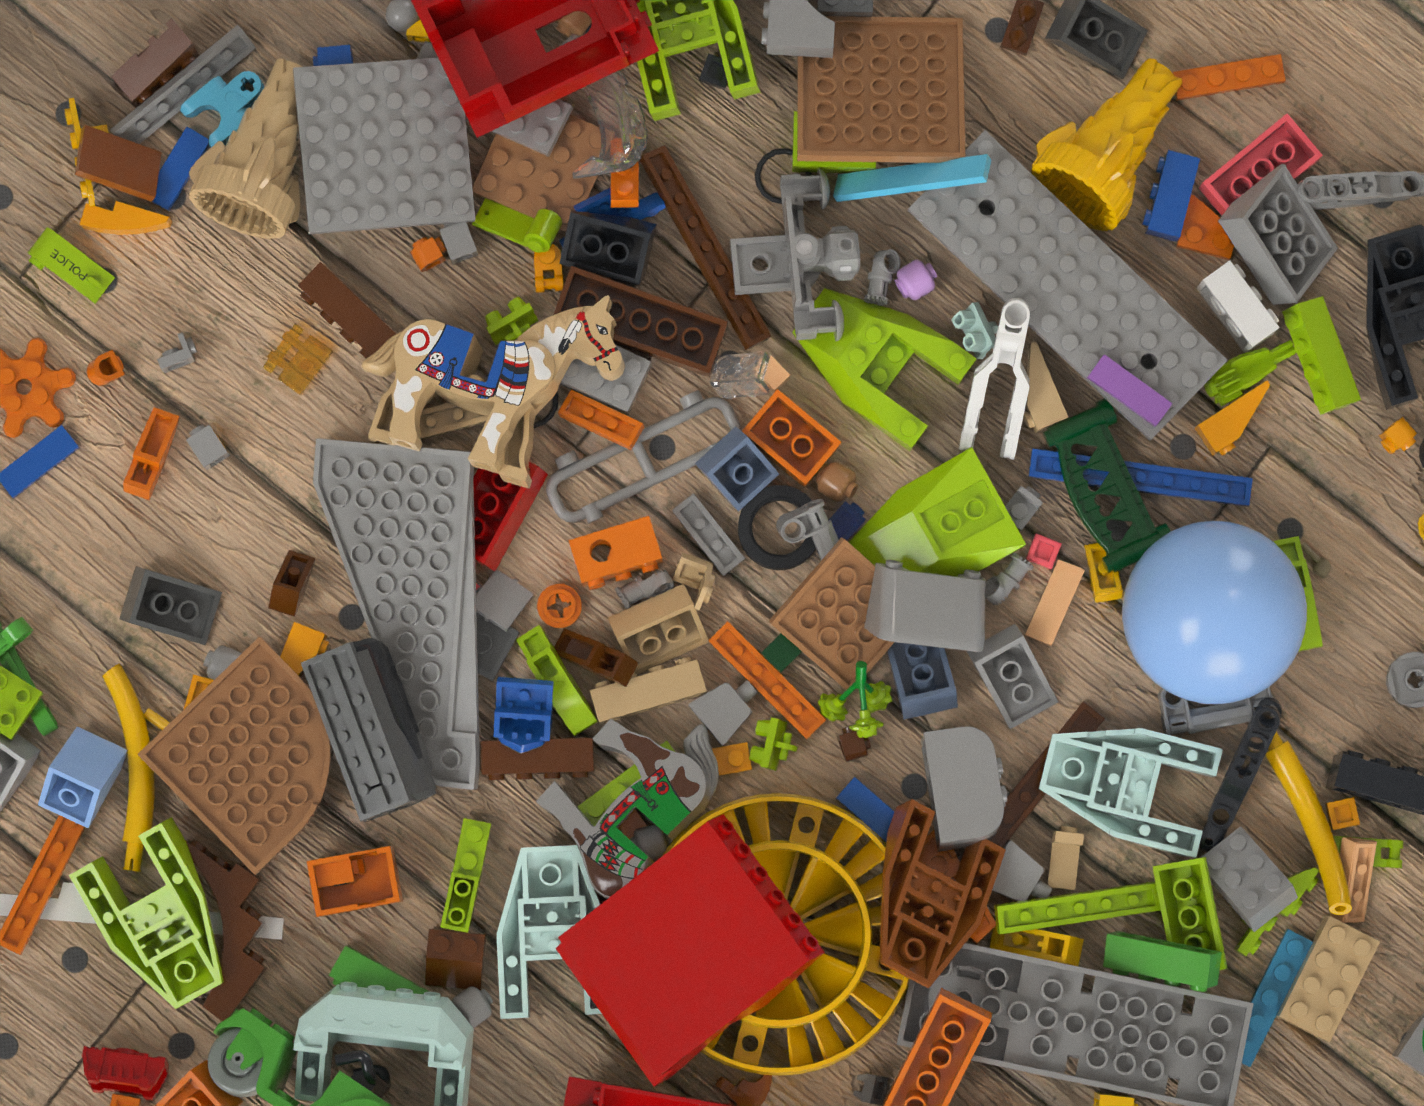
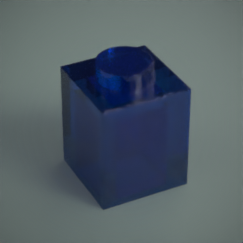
M845 501L829 518L833 523L839 540L842 537L848 542L866 521L863 517L865 512L854 502L849 505Z

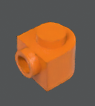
M439 236L435 239L433 237L429 239L423 237L412 244L414 248L410 253L421 272L428 271L446 261L443 253L447 249Z
M110 350L99 355L88 364L87 376L96 385L103 386L125 375L123 363L115 355L114 351Z

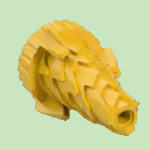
M1147 59L1139 67L1125 88L1120 93L1116 92L1112 98L1105 101L1094 116H1089L1077 131L1076 124L1068 122L1066 125L1047 134L1037 143V158L1032 164V175L1088 228L1101 231L1113 230L1128 215L1132 206L1136 175L1134 173L1145 159L1147 154L1145 150L1154 137L1156 127L1170 109L1167 107V104L1182 85V79L1175 77L1167 67L1158 63L1156 59Z

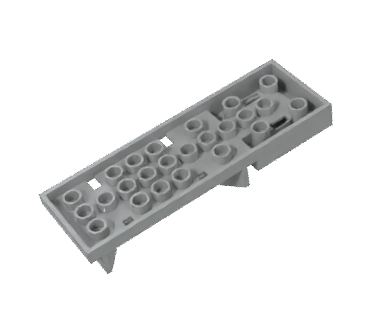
M968 943L962 946L931 987L926 988L911 979L909 981L897 1045L912 1047L940 989L943 988L992 1013L991 1021L971 1059L972 1061L1185 1106H1234L1253 1003ZM1084 974L1095 976L1092 993L1081 991ZM1184 995L1195 997L1192 1014L1181 1012ZM1068 1057L1079 1059L1075 1076L1064 1074ZM1168 1078L1179 1080L1176 1097L1165 1095Z

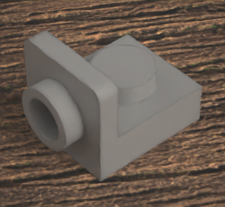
M183 332L177 334L183 349L173 348L162 353L163 357L157 359L164 373L196 362L193 354L197 352L192 337L186 338Z
M1020 486L1005 506L1019 531H1022L1043 504L1039 500L1041 495L1029 486L1026 489Z

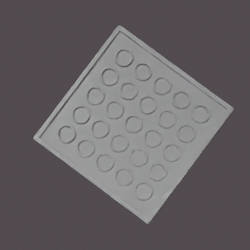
M439 58L293 68L308 234L475 222L465 112Z

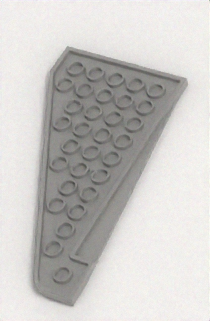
M316 439L313 475L315 490L371 638L381 641L389 649L433 765L431 775L434 783L437 786L476 790L478 789L480 742L474 467L468 460L471 451L421 447L419 452L398 445Z

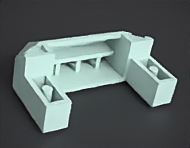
M341 982L340 985L337 984L311 1005L299 1018L293 1050L298 1051L294 1099L315 1102L321 1098L330 1085L333 1046L337 1041L429 1052L428 1067L437 1068L434 1106H467L474 1028L448 997H441L440 993L424 992L423 995L414 994L411 989L406 988L389 991L380 985H370L368 988L357 987V984L354 982Z

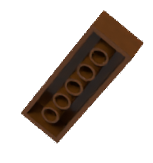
M574 266L570 267L553 315L572 308L594 306L603 297L609 295L612 301L609 314L617 324L614 327V344L708 378L710 377L728 328V321Z

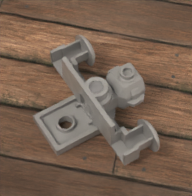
M820 168L818 169V175L800 176V174L781 175L780 191L785 235L730 239L735 295L791 291L796 340L816 339L817 333L833 332L835 341H839L844 331V315L840 304L836 300H832V307L815 308L811 287L815 284L821 272L834 277L837 281L852 280L858 274L860 269L858 234L847 226L832 227L830 232L820 239L805 233L803 201L819 200L821 210L825 209L830 198L828 177ZM756 259H763L767 262L768 268L764 271H757L752 263Z

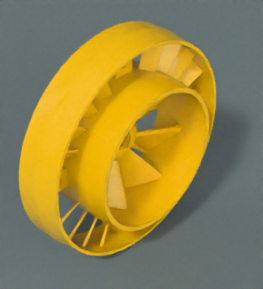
M772 793L740 798L725 803L692 822L673 840L663 855L704 823L723 814L733 824L734 829L745 843L734 809L743 806L753 844L749 845L751 852L761 866L766 869L769 877L777 888L782 891L786 900L789 896L800 853L811 856L790 904L793 910L801 917L802 922L803 919L851 893L856 900L855 903L808 921L804 925L812 936L817 939L820 946L859 956L856 967L824 953L801 973L802 978L819 1006L813 1012H810L796 978L766 1006L756 1011V1015L750 1014L740 1019L742 1021L732 1058L713 1050L723 1032L700 1052L726 1066L761 1075H795L816 1071L851 1056L869 1043L891 1020L908 990L910 979L892 969H881L879 966L880 947L872 945V926L881 925V906L869 909L867 902L882 897L883 873L860 886L855 881L884 860L886 844L877 833L851 813L813 797ZM767 802L798 803L788 841H770ZM824 810L843 818L825 852L814 848ZM808 817L812 819L814 828L810 833H803L799 830L798 822L801 818ZM863 833L866 834L871 840L843 867L839 861ZM869 971L902 980L894 1000L860 981L864 972ZM850 995L880 1019L874 1027L846 1001ZM830 1012L835 1014L854 1042L853 1045L846 1049L826 1016ZM808 1023L812 1025L824 1058L817 1062H813L804 1025ZM768 1028H787L790 1067L758 1065ZM753 1035L757 1038L758 1046L755 1050L747 1051L742 1047V1040L745 1036Z

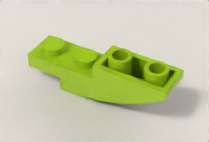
M1299 536L1273 541L1294 565L1305 591L1307 622L1299 651L1323 647L1312 584Z
M538 625L517 638L516 641L527 658L526 662L536 679L554 681L553 706L572 734L576 736L597 723L598 720L575 679L568 673L543 627Z
M467 818L463 819L440 928L465 933L469 932L485 862L491 823Z
M1315 867L1308 868L1287 877L1292 883L1298 898L1279 912V914L1283 917H1288L1290 913L1294 915L1303 903L1300 898L1306 890L1310 892L1319 880L1316 877L1319 872L1318 869ZM1274 916L1255 932L1249 927L1234 950L1242 956H1247L1248 953L1253 955L1262 943L1259 937L1264 930L1269 932L1278 918Z

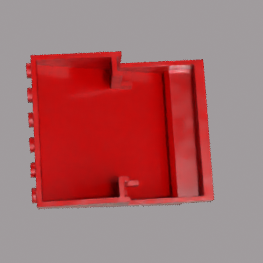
M724 814L704 823L558 937L561 944L555 948L653 1086L670 1079L730 1024L766 1006L825 953L817 939L806 928L801 917L790 906L782 891L777 888L766 869L761 866L751 852L750 847L744 843L734 829L733 824Z

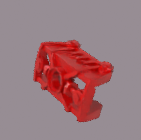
M84 1046L83 1048L84 1075L94 1093L111 1091L143 1096L145 1100L153 1101L159 1095L168 1078L169 1062L165 1057H149L147 1053H140L128 1048L110 1049L101 1047V1050L97 1047L89 1048Z

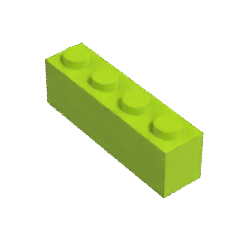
M1323 296L1298 303L1282 311L1285 324L1289 329L1295 351L1304 370V376L1309 383L1314 403L1320 415L1360 401L1361 397Z

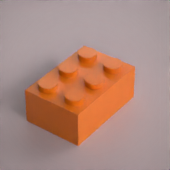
M778 389L742 430L764 455L804 488L818 474L819 470L834 455L842 443Z

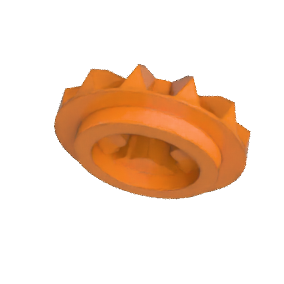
M551 585L544 589L538 598V614L543 622L553 628L568 627L575 623L581 614L582 603L580 596L568 585ZM557 594L561 598L562 603H572V605H568V607L563 609V618L560 617L557 610L547 609L556 604Z

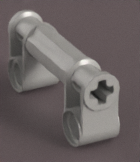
M817 499L780 516L777 520L776 528L782 538L789 543H797L811 536L822 560L839 539L832 521L828 520L823 508L825 505L823 499ZM791 522L797 523L795 532L791 534L785 533L787 524Z
M1269 686L1250 698L1234 703L1213 704L1189 709L1187 700L1179 697L1178 701L1171 705L1165 699L1167 692L1165 689L1161 688L1158 693L1164 734L1167 735L1185 732L1194 734L1249 723L1255 712L1254 708L1258 706L1259 702L1264 698H1273ZM1270 703L1264 705V706H1273V707H1275V705L1270 704ZM1271 712L1262 713L1263 716L1275 717ZM1183 722V724L1172 726L1174 723Z

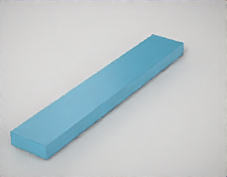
M988 154L962 157L942 163H918L838 174L833 197L837 202L985 183L988 179L991 158Z

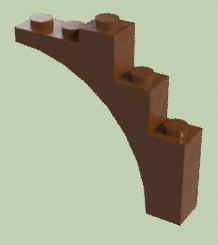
M195 839L192 842L185 840L193 863L206 878L217 899L223 922L224 946L221 971L224 982L211 990L202 1007L221 1021H224L240 1007L268 968L262 964L265 959L253 950L249 954L245 952L264 926V923L259 920L262 915L250 906L246 910L242 907L262 880L257 875H254L245 864L242 866L236 863L233 869L229 871L227 868L230 864L217 855L214 859L205 853L208 848Z

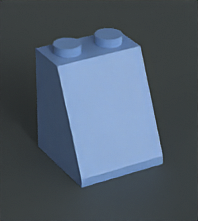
M77 726L49 766L38 805L89 829L122 769L127 749Z

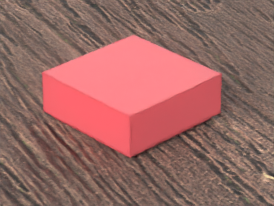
M1036 533L1026 560L1051 570L1062 543Z

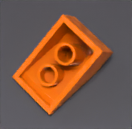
M205 1060L191 1069L155 1106H240L243 1101L240 1097L223 1091L214 1083L209 1073L208 1061Z

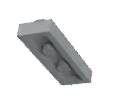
M694 493L672 510L677 519L723 576L745 560V557Z

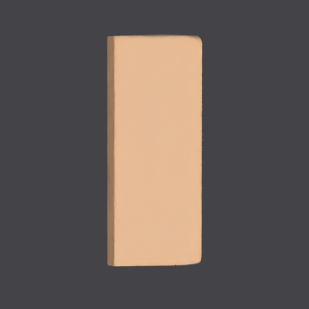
M1058 559L1025 636L1049 647L1052 646L1085 569Z
M1352 837L1342 838L1339 855L1347 880L1352 910L1344 915H1335L1330 912L1331 917L1343 923L1365 921L1377 841Z

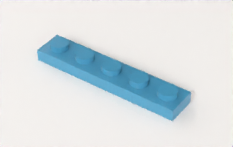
M1286 929L1250 1003H1253V1009L1242 1064L1251 1067L1313 943L1289 929Z

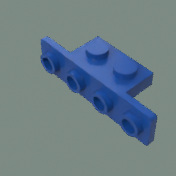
M611 188L573 207L575 211L625 216L642 220L646 217L657 215L666 208V205L659 194L655 192L640 199L639 207L611 208ZM563 237V238H561V239L559 240V242H560L562 248H563V244H564L565 237Z

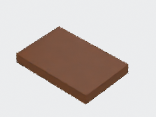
M85 125L81 129L75 175L152 202L156 197L162 152Z

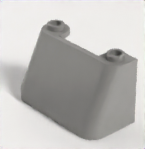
M886 560V564L876 563L864 626L866 630L879 639L891 642L974 652L983 651L985 641L986 580L981 577L980 572L965 570L964 574H958V577L909 571L902 567V562L895 560Z

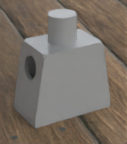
M748 680L736 690L728 682H725L692 701L688 706L720 745L724 746L751 715L752 711L746 702L758 692Z
M1008 840L1004 846L1006 851L992 891L1015 901H1025L1030 894L1037 899L1048 897L1052 888L1039 880L1045 869L1013 841Z

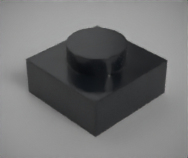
M708 53L699 79L700 82L725 90L727 78L722 58Z

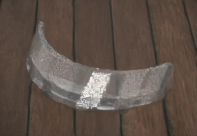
M573 34V35H571L564 43H562L560 46H562V45H564V44H566V43H568V42H570V41H572V40H574V39H576V38H578V37H580V36H578V35H576V34ZM620 70L582 88L598 120L601 133V150L599 157L591 156L572 173L573 179L625 171L641 159L642 151L646 149L648 133L645 126L644 112L638 98L632 96L626 85L629 82Z

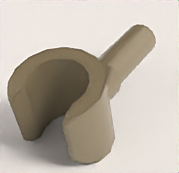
M1304 542L1301 548L1317 563L1312 571L1321 578H1326L1331 570L1330 562L1317 555Z

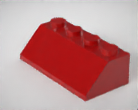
M529 462V473L532 480L530 489L504 482L498 473L478 468L473 477L475 562L493 571H496L548 476L544 470Z

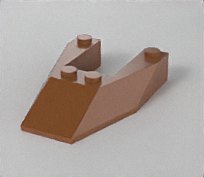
M911 799L896 807L887 833L882 875L879 963L929 988L981 924L1006 849L987 839L966 847L955 880H952L918 861L935 811Z

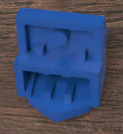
M507 677L497 678L494 737H498L501 744L522 754L541 747L545 741H550L554 681Z

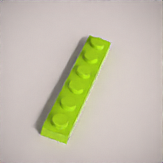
M1155 881L994 905L998 934L1161 910Z

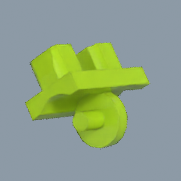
M516 297L507 304L512 313L502 318L498 310L485 316L488 325L486 329L495 345L504 340H516L521 334L531 328L530 325L539 321L530 303L526 304L520 297Z
M772 717L771 720H758L755 732L758 736L767 737L765 747L753 746L750 751L749 760L760 764V767L777 771L779 760L787 761L789 751L797 752L798 746L790 744L792 734L785 732L788 722Z

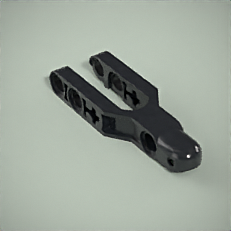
M1268 697L1259 702L1211 804L1207 822L1202 830L1200 850L1206 853L1224 840L1279 727L1282 705L1277 699ZM1270 703V704L1275 705L1276 708L1273 707V706H1264V705ZM1271 712L1275 717L1266 718L1262 713ZM1259 737L1263 742L1255 743L1250 738ZM1249 747H1250V748H1253V749L1260 750V751H1255V750L1252 751V750L1249 749ZM1246 757H1251L1250 763L1247 764L1246 767H1243L1242 765L1244 764ZM1225 809L1229 817L1225 820H1219L1215 817L1214 811Z

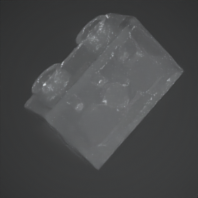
M765 351L719 355L716 358L709 383L719 396L725 399L768 395L770 388L763 380L770 357Z

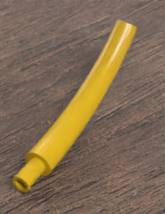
M119 663L103 674L102 678L115 703L127 749L128 804L122 841L127 842L123 870L141 872L144 845L138 836L152 828L155 779L154 771L138 755L150 743L149 733L137 695L126 672Z
M1276 731L1265 757L1286 791L1308 838L1323 881L1330 912L1335 915L1347 914L1352 910L1350 894L1341 858L1329 823L1315 790L1288 740L1283 742Z

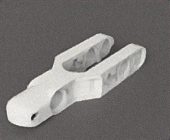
M1012 298L1004 304L993 353L975 368L959 450L973 448L989 374L997 367L998 363H1006L1013 367L1016 379L1000 457L1014 460L1030 387V379L1021 362L1030 319L1029 305L1023 299Z

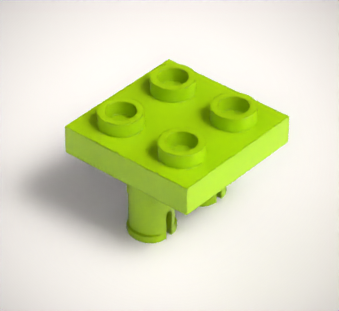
M0 666V733L13 740L43 696V692Z

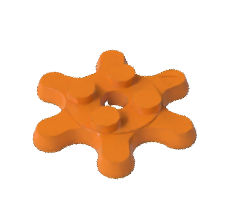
M41 338L31 339L27 344L25 354L19 359L10 358L5 351L0 349V406L6 412L3 431L11 438L19 437L22 434L25 422L31 417H40L46 425L52 428L59 427L64 421V413L55 405L54 395L59 389L71 387L76 381V375L72 369L67 367L59 370L47 368L44 362L47 344ZM23 379L29 380L32 384L31 391L26 395H21L17 391V386Z

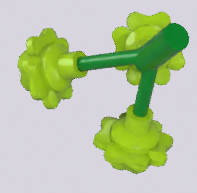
M858 661L856 663L855 682L843 694L836 696L834 693L829 695L822 693L818 704L821 715L824 718H828L830 721H844L845 716L848 714L847 709L844 707L846 698L858 688L861 701L860 719L856 721V724L849 726V729L856 731L859 738H868L877 735V728L884 725L883 722L871 717L870 712L874 713L877 710H885L887 708V705L892 701L890 695L892 688L889 685H885L883 681H879L876 684H868L867 663Z

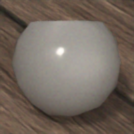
M393 0L386 8V20L388 25L395 31L406 32L409 27L420 19L411 0Z

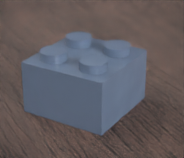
M736 426L695 463L714 487L737 511H740L779 475L777 470L753 442Z

